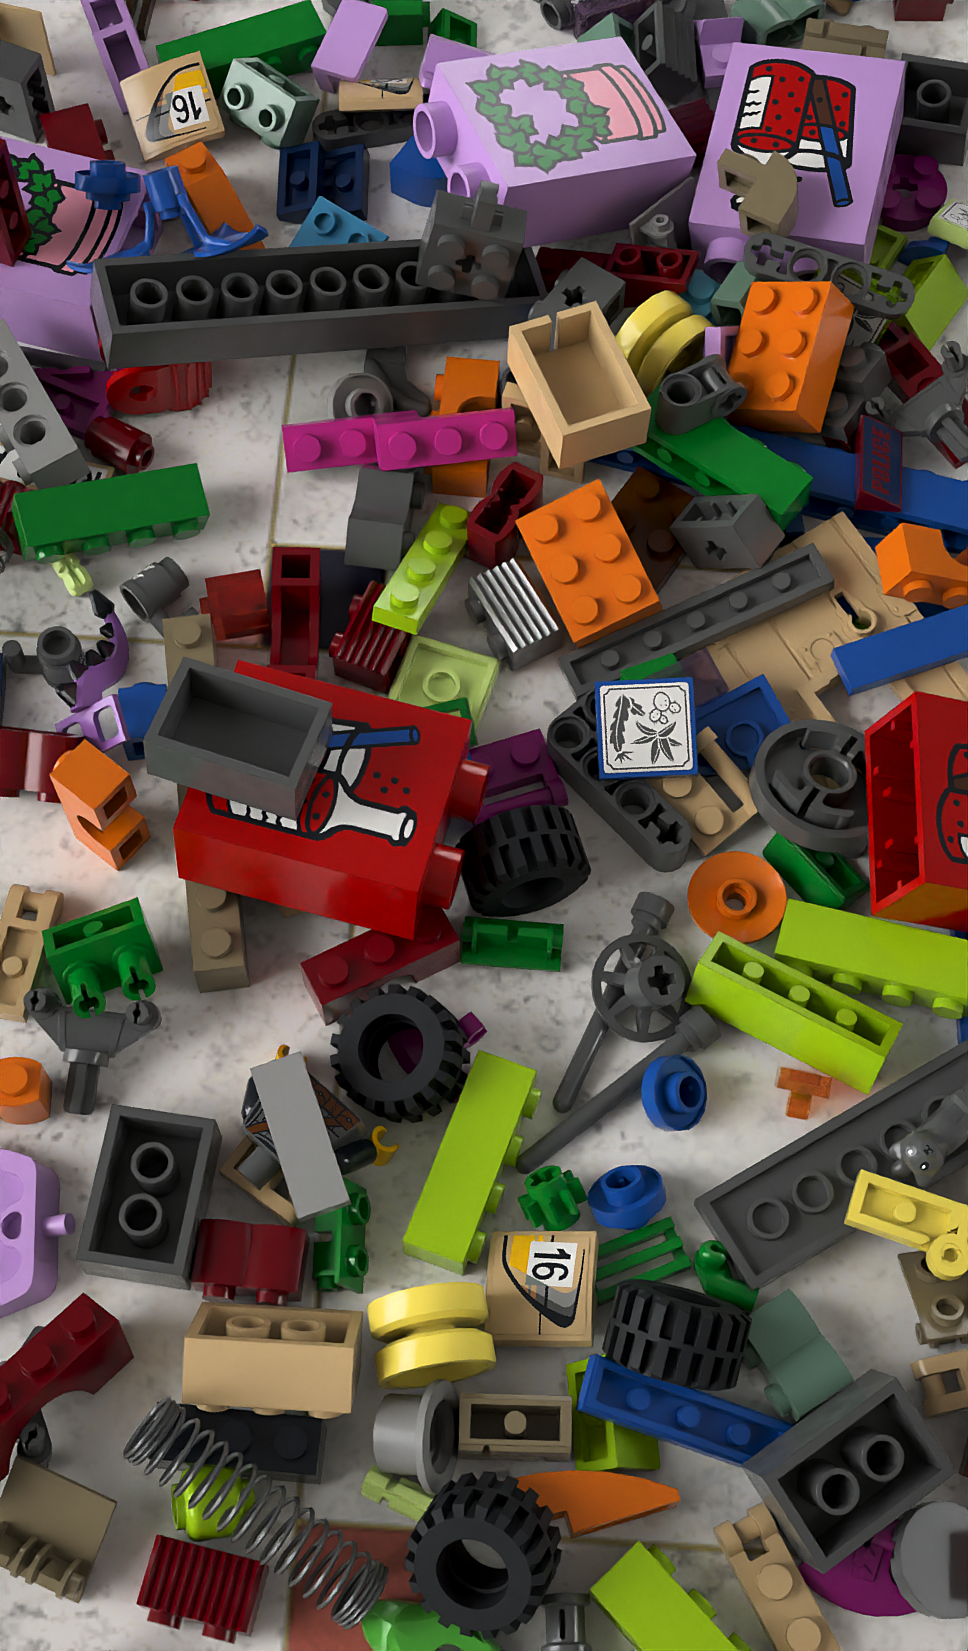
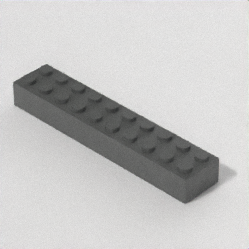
M421 239L237 250L226 255L214 257H195L194 253L94 259L90 286V299L108 369L509 338V326L528 321V315L534 303L540 298L545 299L548 293L532 247L522 248L502 303L481 300L471 296L415 284Z

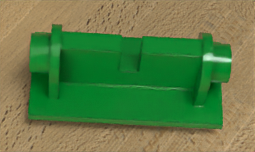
M465 916L462 930L461 964L560 972L564 924Z
M343 1177L351 1205L315 1217V1233H332V1241L314 1242L312 1280L317 1282V1291L336 1292L338 1291V1285L357 1294H363L364 1276L369 1268V1257L365 1248V1226L370 1219V1201L367 1196V1189Z

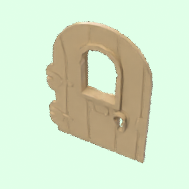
M843 511L793 540L790 544L775 551L769 561L771 562L814 543L835 580L834 589L679 658L680 662H683L696 655L698 659L687 664L685 668L693 679L695 678L698 682L705 685L719 683L724 691L728 693L764 674L790 722L812 719L836 722L817 697L826 690L835 687L841 680L830 656L833 648L924 619L913 602H908L903 598L884 595L877 555ZM747 568L746 570L742 571L739 575L734 576V577H732L731 579L736 578V577H738V576H740V575H742V574H744V573H747V572H749V571H751V570H753V569H752V568ZM843 596L857 614L858 622L867 626L868 629L859 630L855 628L852 624V615L849 614L848 616L836 599ZM957 661L887 684L900 702L904 701L915 691L968 702V675ZM806 748V749H812V750H818V751L821 750V749H816V748ZM855 767V769H856V770L865 778V780H866L865 775H864L858 768ZM811 775L819 785L825 788H840L829 777Z

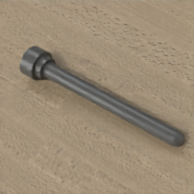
M639 892L630 911L633 916L631 923L634 926L631 934L657 935L660 929L667 928L675 910L674 906L659 895L650 892ZM642 943L629 944L636 957L641 960L647 945ZM620 955L613 972L627 973L628 969L623 964ZM607 984L602 994L607 1008L609 1009L625 993L623 988ZM595 1009L553 1098V1107L559 1113H566L571 1110L609 1029L608 1025L600 1017L597 1009Z
M693 1006L679 1017L680 1024L675 1027L676 1033L520 1154L515 1164L517 1171L521 1174L533 1172L640 1088L646 1069L658 1057L682 1055L688 1049L692 1052L698 1048L705 1050L721 1037L719 1028L713 1019L700 1006Z

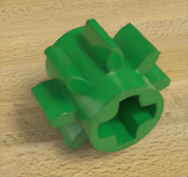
M554 1165L540 1168L531 1173L524 1182L528 1193L517 1198L526 1220H531L534 1228L543 1225L546 1231H563L574 1225L581 1215L577 1204L588 1200L579 1177L574 1178L571 1170L562 1173L561 1168Z

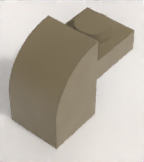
M726 148L717 161L719 187L744 198L738 207L740 232L750 237L761 232H767L787 238L796 223L799 210L797 176L791 163L776 151L772 153L764 165L750 154H739Z

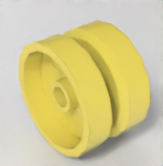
M665 290L650 297L631 314L615 336L646 399L668 375L688 368L703 359L702 346L705 340V327H715L704 316L695 315L691 305L675 291Z
M448 1282L412 1287L390 1293L375 1299L367 1305L372 1338L387 1343L386 1346L374 1355L378 1384L381 1388L401 1390L426 1388L436 1379H445L450 1383L487 1373L496 1367L497 1362L492 1335L475 1329L488 1318L484 1287L480 1284Z

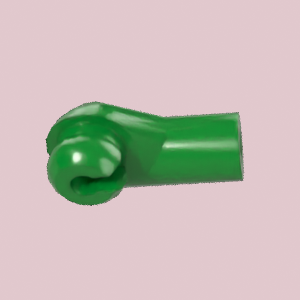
M707 1240L702 1243L700 1249L694 1254V1269L704 1293L752 1313L760 1288L751 1291L746 1283L733 1278L725 1258L727 1251L721 1242Z

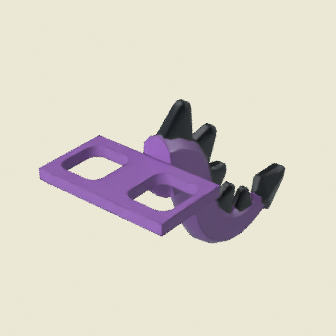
M93 589L89 592V598L94 616L104 619L105 624L99 630L109 641L99 640L96 643L101 655L93 649L85 652L86 665L75 660L67 663V669L73 682L57 685L55 692L70 707V712L75 714L56 723L55 727L57 732L67 733L70 727L79 723L83 735L86 736V740L102 753H105L131 740L118 695L111 694L104 699L102 697V692L115 685L125 674L129 661V645L124 628L114 612L115 604L100 591ZM111 707L118 725V734L106 741L98 716L102 710Z

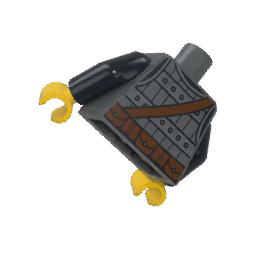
M285 1044L279 1046L275 1060L288 1056L290 1047ZM303 1056L306 1064L307 1057ZM309 1073L342 1176L353 1173L370 1164L375 1166L387 1165L399 1149L398 1143L392 1147H385L379 1143L387 1129L382 1125L377 1126L368 1139H362L367 1134L363 1120ZM251 1076L247 1082L241 1110L243 1118L241 1128L247 1138L257 1148L237 1170L260 1191L282 1168L253 1077Z

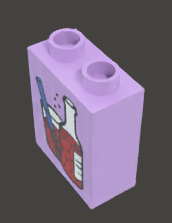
M733 42L688 221L692 251H699L700 254L696 269L703 270L707 276L722 284L738 261L743 262L744 247L751 238L740 232L738 207L744 198L719 187L717 161L726 148L739 154H750L764 165L772 153L776 151L791 163L797 176L799 210L796 223L788 235V239L870 264L903 117L905 61ZM763 245L760 251L752 250L751 253L757 256L756 264L765 265L767 260H774L781 263L778 272L786 273L787 262L792 252L785 250L783 260L770 255L771 247ZM806 257L799 259L793 268L795 275L803 281L815 279L820 272L817 262ZM848 271L842 273L863 286L861 277L855 272Z

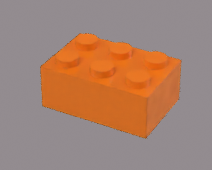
M831 281L752 282L727 372L734 381L741 382L746 387L748 393L743 403L736 410L726 415L733 423L738 426H751L759 431L821 432L855 308L850 300Z
M600 479L515 520L577 649L663 610L661 602Z

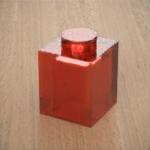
M260 569L205 578L208 597L199 598L202 614L210 613L217 642L272 632Z

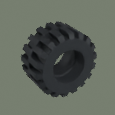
M532 805L499 813L471 828L470 831L459 839L460 842L455 845V848L465 850L461 877L473 911L481 913L482 916L511 917L547 908L578 890L579 887L585 884L588 876L591 874V867L573 815L569 813L568 809L558 807L557 805Z
M390 984L388 986V993L376 987L368 991L370 999L366 1002L357 997L350 1003L354 1012L349 1017L342 1013L336 1022L343 1027L341 1034L332 1033L330 1045L338 1049V1053L330 1055L331 1067L340 1072L335 1076L339 1087L348 1092L346 1095L353 1102L380 1118H386L390 1122L402 1123V1119H406L411 1123L423 1121L422 1114L425 1112L432 1117L441 1113L442 1109L439 1103L445 1099L452 1104L458 1094L452 1091L456 1082L464 1085L468 1076L461 1069L462 1064H470V1052L463 1046V1044L469 1041L465 1031L458 1026L460 1023L458 1019L434 997L428 996L421 989L410 986L407 991L400 984ZM419 1029L423 1036L424 1049L417 1067L401 1079L384 1081L379 1072L378 1058L386 1040L398 1031Z
M643 1279L622 1281L617 1286L602 1350L621 1366L660 1381L707 1391L732 1389L737 1384L752 1319L737 1306L701 1292Z
M484 1471L479 1480L471 1472L461 1475L457 1483L451 1480L444 1485L439 1494L435 1495L415 1526L406 1546L410 1551L405 1557V1569L413 1573L409 1580L412 1592L423 1595L420 1605L427 1613L434 1610L441 1617L438 1623L447 1629L452 1623L460 1627L461 1635L471 1638L475 1631H481L483 1639L496 1638L500 1629L506 1635H509L518 1630L521 1622L527 1624L540 1606L561 1560L562 1550L557 1548L561 1540L559 1527L549 1525L554 1515L548 1505L539 1507L536 1503L539 1495L529 1487L526 1492L522 1491L517 1487L519 1480L507 1476L504 1482L497 1480L496 1472ZM462 1539L476 1540L488 1545L499 1554L506 1568H492L478 1562L466 1550Z

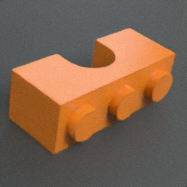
M447 356L445 373L436 374L434 400L441 401L440 410H432L431 416L497 409L500 361ZM491 459L424 466V474L432 475L433 494L486 498Z
M901 523L875 546L884 595L903 598L908 602L942 605L947 609H954L968 604V547L953 559L945 549L941 530Z
M86 739L74 750H68L61 755L49 775L76 839L115 870L119 871L151 838L145 817L129 805L137 797L131 776Z

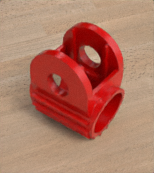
M99 339L100 356L106 363L101 340ZM212 361L130 367L115 371L106 383L107 401L114 409L134 415L160 413L165 410L177 412L191 410L197 405H202V400L205 397H209V388H212ZM140 386L141 393L135 394L131 392L133 388Z

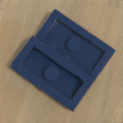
M318 140L280 149L276 216L279 221L303 224L319 196L329 200L362 221L367 220L370 154L365 144L361 143L324 151Z

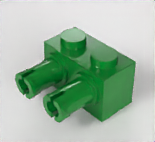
M138 897L42 931L46 957L67 1005L72 1004L74 1013L80 1018H91V1007H94L96 1015L101 1014L106 1007L103 992L122 986V992L125 997L133 1001L141 1000L139 993L141 989H143L146 998L151 996L156 988L152 975L164 971L156 942Z

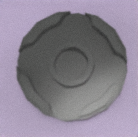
M952 1501L921 1503L906 1511L894 1528L891 1542H896L894 1547L895 1557L890 1558L893 1578L900 1594L917 1612L938 1619L966 1618L968 1616V1509Z

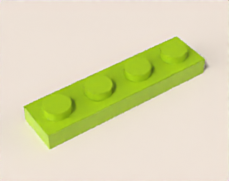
M438 503L374 604L372 621L417 635L468 550L467 521L471 512L459 506Z

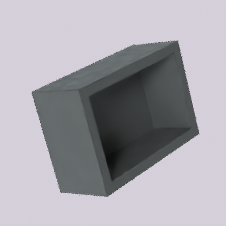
M183 657L143 739L147 774L296 821L332 738L333 703Z

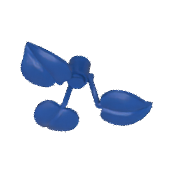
M174 165L142 175L150 201L142 203L146 214L144 240L131 249L123 250L104 258L149 256V250L154 246L155 212H159L161 220L177 216L181 217L194 247L179 254L194 253L195 257L226 255L244 246L255 244L269 235L267 229L259 224H256L250 232H240L223 222L209 236L189 202L178 165ZM66 260L67 266L70 269L83 273H92L93 261L84 264Z

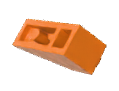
M202 141L164 159L166 167L178 165L189 202L209 236L223 222L240 232H250L254 228L223 169ZM261 240L255 244L244 246L239 250L266 248Z

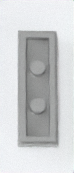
M301 1051L250 1068L299 1222L351 1205Z

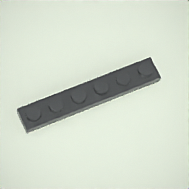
M811 543L764 564L761 568H755L557 658L558 664L576 701H578L586 693L594 689V682L618 681L621 670L670 653L674 654L676 660L834 589L835 580L814 543Z

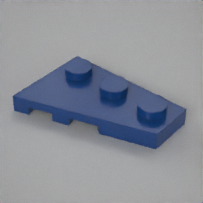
M764 674L695 710L696 735L709 726L718 737L715 742L740 771L751 770L760 745L770 733L783 725L791 723ZM699 754L697 760L700 775L703 778L718 776V773Z

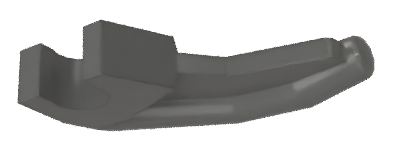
M406 346L395 347L392 350L384 348L367 349L364 373L378 377L387 385L393 398V408L398 412L416 410L420 417H428L432 410L431 405H429V398L408 381L406 377Z

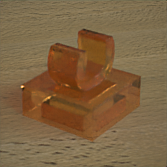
M778 1066L774 1086L790 1090L785 1115L807 1120L812 1095L829 1099L833 1078Z

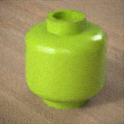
M191 1467L186 1468L182 1472L179 1482ZM202 1467L188 1488L178 1498H174L173 1495L178 1483L172 1484L171 1505L176 1530H185L187 1537L194 1542L231 1537L240 1520L255 1503L254 1488H252L237 1515L224 1530L217 1532V1524L225 1510L233 1506L232 1510L235 1508L240 1500V1492L248 1485L251 1478L241 1479L240 1475L217 1511L204 1521L202 1514L206 1506L223 1484L233 1475L235 1469L222 1468L211 1488L193 1509H188V1502L191 1496L214 1468Z

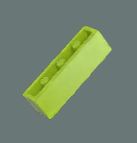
M788 898L774 952L775 960L819 982L831 984L833 989L843 994L858 995L861 992L881 996L884 1002L893 1006L909 1007L911 1004L931 1008L934 1014L947 1019H960L962 1016L968 1017V940Z
M720 931L717 932L698 961L684 1000L693 1006H700L708 1014L866 1095L869 1094L903 1026V1023Z
M478 1049L402 1240L404 1254L462 1276L468 1261L475 1264L478 1263L488 1235L480 1231L487 1212L496 1215L505 1193L506 1185L499 1183L506 1164L512 1167L515 1166L523 1146L524 1137L517 1135L524 1117L532 1120L540 1102L542 1090L535 1088L537 1070Z
M638 1541L587 1593L590 1594V1599L637 1651H752L736 1633L733 1632L727 1638L711 1621L717 1615L714 1608L696 1589L692 1588L686 1593L671 1577L676 1571L675 1566L654 1544L647 1550Z

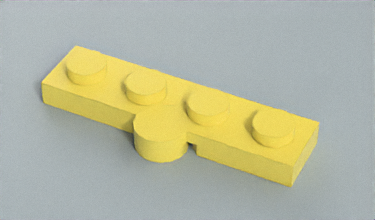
M863 1169L860 1170L844 1224L926 1252L928 1269L941 1280H956L968 1271V1205Z

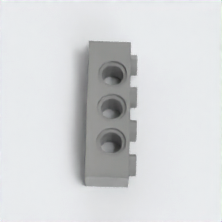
M3 318L0 320V442L7 453L14 449L18 453L20 458L12 461L25 486L34 482L38 490L68 485L91 473Z

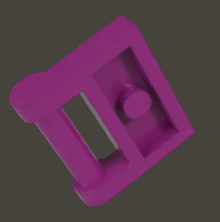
M540 728L469 749L472 761L491 766L484 799L541 781L544 788L488 805L483 803L476 824L472 823L473 827L492 816L519 807L532 805H557L558 807H564L568 805L565 786L558 776L552 758L548 754L547 745Z

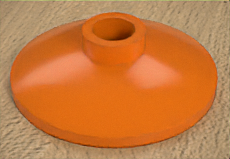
M730 851L708 858L695 870L688 886L687 903L693 920L708 936L714 938L717 932L720 931L747 945L766 938L779 926L786 910L787 894L782 878L768 862L750 853ZM730 899H737L742 902L744 908L733 910L727 906L726 902Z

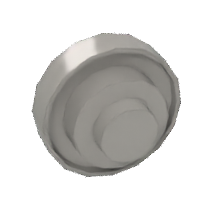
M352 373L338 379L330 389L327 399V415L329 419L393 412V398L387 385L378 377L368 373Z

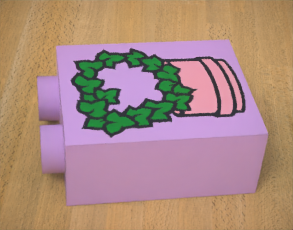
M622 37L436 63L428 103L417 105L413 116V131L417 147L424 158H437L448 178L447 189L449 193L475 198L481 180L499 184V191L496 195L498 197L497 204L527 211L523 248L630 229V222L689 177L696 158L694 150Z
M0 136L1 139L6 140L32 235L15 265L11 267L0 263V320L4 318L17 342L104 362L100 356V336L90 299L92 273H83L70 269L67 266L66 260L84 264L89 263L94 259H101L114 253L131 249L144 240L146 214L142 203L150 201L142 175L149 173V171L126 166V171L140 174L141 192L130 194V201L121 202L120 210L96 209L95 202L86 199V192L75 189V171L90 170V161L98 159ZM159 212L154 213V246L149 250V256L153 255L163 232Z

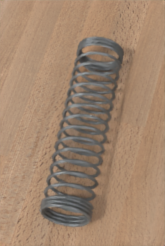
M171 1396L162 1399L145 1417L130 1438L123 1451L124 1459H128V1463L132 1462L133 1466L144 1462L165 1438L181 1412L176 1428L144 1470L145 1475H149L154 1471L175 1439L185 1429L195 1423V1429L188 1444L163 1473L159 1480V1487L168 1483L187 1457L191 1448L209 1434L210 1438L205 1451L178 1483L173 1492L174 1498L181 1496L188 1488L206 1459L215 1450L224 1446V1451L218 1465L207 1475L188 1502V1509L196 1507L211 1488L221 1469L229 1461L238 1457V1464L233 1475L223 1484L206 1506L202 1514L203 1521L209 1519L217 1511L231 1491L237 1478L252 1468L251 1479L248 1485L240 1492V1500L233 1510V1506L225 1510L217 1524V1532L224 1530L231 1523L245 1503L252 1488L262 1480L267 1479V1486L263 1495L240 1520L231 1535V1542L235 1543L245 1535L261 1512L267 1498L281 1490L282 1493L278 1506L268 1514L254 1531L245 1547L246 1554L254 1552L275 1524L282 1508L295 1501L296 1506L292 1517L282 1525L269 1541L260 1556V1565L267 1564L276 1555L289 1536L296 1520L306 1512H309L310 1520L307 1527L295 1537L283 1552L274 1568V1576L283 1574L289 1568L303 1548L311 1530L320 1523H323L324 1531L322 1537L309 1548L297 1563L289 1577L288 1586L289 1588L296 1586L306 1576L323 1549L326 1539L337 1534L339 1538L336 1548L322 1560L311 1574L304 1586L302 1595L303 1599L309 1598L319 1589L331 1572L340 1551L351 1545L353 1548L351 1558L330 1578L320 1593L316 1605L317 1610H320L330 1604L346 1582L355 1560L365 1556L367 1563L353 1575L331 1611V1620L337 1623L339 1627L342 1626L343 1630L352 1629L359 1624L371 1611L384 1591L389 1577L388 1567L384 1566L382 1562L380 1563L378 1559L372 1560L368 1551L357 1553V1544L354 1540L343 1542V1533L340 1529L329 1531V1522L326 1518L314 1521L315 1511L312 1507L300 1510L301 1502L298 1496L286 1499V1488L284 1485L271 1488L272 1477L270 1474L257 1477L258 1466L256 1463L246 1464L242 1467L244 1460L242 1452L232 1453L228 1456L229 1443L227 1441L217 1442L213 1445L215 1439L213 1429L199 1434L201 1426L199 1418L191 1419L184 1423L186 1410L184 1407H180V1403L176 1404L175 1400H171ZM279 1539V1541L277 1542V1544H276V1545L274 1546V1548L271 1550V1548L273 1547V1545H274V1544L276 1543V1541ZM297 1545V1547L295 1548V1550L293 1551V1553L291 1554V1556L288 1558V1560H287V1561L285 1562V1564L282 1566V1564L284 1563V1561H285V1559L287 1558V1556L290 1554V1552L293 1550V1548ZM314 1552V1554L312 1555L311 1559L309 1560V1562L307 1563V1565L305 1566V1568H304V1569L301 1571V1573L296 1577V1575L298 1574V1572H299V1570L301 1569V1567L304 1565V1563L307 1561V1559H308V1558L311 1556V1554ZM329 1562L321 1577L318 1579L315 1585L309 1590L315 1578L318 1576V1574L324 1568V1566ZM344 1572L343 1576L341 1577L340 1581L338 1582L334 1590L323 1602V1599L325 1598L331 1586L334 1584L337 1578Z

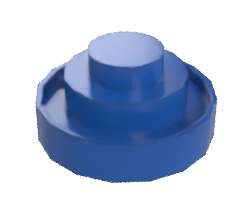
M91 160L90 170L75 171V189L86 192V199L93 200L96 209L120 210L121 202L130 201V194L141 192V176L138 173L126 171V163L122 161Z
M685 1055L658 1057L649 1064L644 1073L641 1085L642 1104L647 1117L655 1127L664 1131L690 1130L699 1123L705 1112L707 1102V1087L701 1069L694 1060Z
M645 1165L616 1167L595 1181L588 1191V1204L592 1216L598 1224L607 1228L640 1229L662 1209L667 1200L666 1189L661 1175L656 1169Z

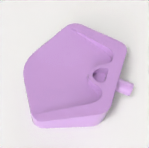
M0 1148V1318L42 1302L52 1295L58 1281L59 1236L73 1234L76 1226L75 1219L71 1213L59 1215L60 1182L56 1172L25 1154Z

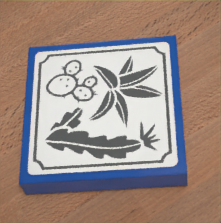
M693 677L594 682L599 781L698 776Z

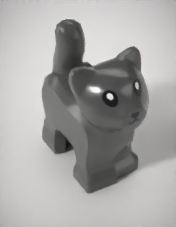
M959 1088L953 1094L948 1095L941 1102L940 1107L914 1132L907 1134L889 1148L890 1155L898 1158L891 1168L892 1174L897 1179H904L914 1173L919 1186L927 1185L933 1176L941 1170L945 1158L968 1139V1095Z

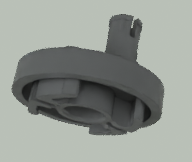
M816 719L791 722L770 733L760 745L749 775L751 797L762 818L780 835L800 846L822 852H839L847 858L855 859L861 857L867 845H869L867 785L865 778L855 767L866 777L865 735L840 723ZM800 746H803V748H816L821 750L818 751L812 749H801ZM811 775L829 777L840 788H825L819 785Z

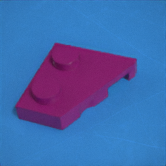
M75 366L67 370H59L56 367L34 368L36 376L72 436L84 440L90 423L96 417H110L115 410L108 403L105 390L107 381L115 371L92 372L90 366Z

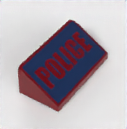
M860 415L856 430L854 509L901 513L903 432L866 415Z

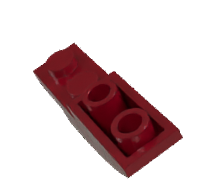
M616 243L612 254L540 247L535 258L547 293L553 290L560 273L565 269L570 270L583 257L626 281L623 308L640 306L653 295L665 290L675 291L678 295L687 291L699 262L700 254L699 251Z
M893 320L885 322L874 344L879 346L886 355L892 376L887 387L904 404L942 376V366L913 332L906 335ZM964 397L962 411L964 413L963 423L968 427V400ZM926 436L955 469L968 462V460L961 462L943 441L933 442L929 436Z

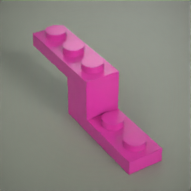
M512 407L420 417L416 410L281 425L287 473L376 462L381 471L518 456L515 417Z

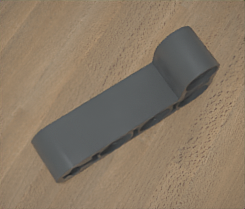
M594 689L590 690L556 717L549 725L547 732L548 754L553 760L558 775L649 866L656 871L664 873L673 872L681 868L685 863L692 833L686 819L645 779L597 781L590 776L598 772L596 717L594 716L596 714ZM569 740L574 741L579 746L568 749L561 747L558 743ZM637 805L644 809L645 812L634 815L626 812L623 807Z

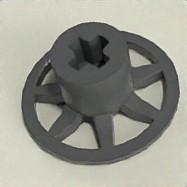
M643 933L630 934L611 942L600 953L592 971V998L602 1020L619 1036L640 1043L655 1042L675 1033V1027L680 1024L679 1017L691 1009L692 1005L684 1000L692 978L682 956L666 941ZM642 943L654 947V950L649 958L641 961L636 957L629 944ZM619 949L623 964L628 969L627 973L604 971L609 957ZM602 981L624 989L625 994L616 1000L609 1009L602 996ZM682 995V1002L677 1013L671 1004L675 1003ZM632 1005L637 1007L635 1018L637 1032L625 1028L614 1016ZM657 1010L671 1021L662 1030L648 1033L652 1011Z

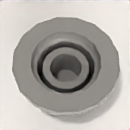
M436 1379L428 1385L423 1395L389 1393L381 1401L375 1418L373 1450L379 1470L385 1474L418 1476L423 1490L431 1495H438L442 1487L452 1480L458 1460L460 1409L458 1397L452 1383L445 1379Z

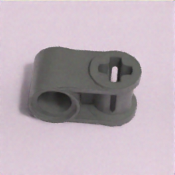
M709 355L698 363L664 378L660 386L655 421L658 427L666 433L672 435L685 434L717 417L726 416L736 410L745 400L748 394L747 389L741 382H735L725 369L726 361L721 355Z

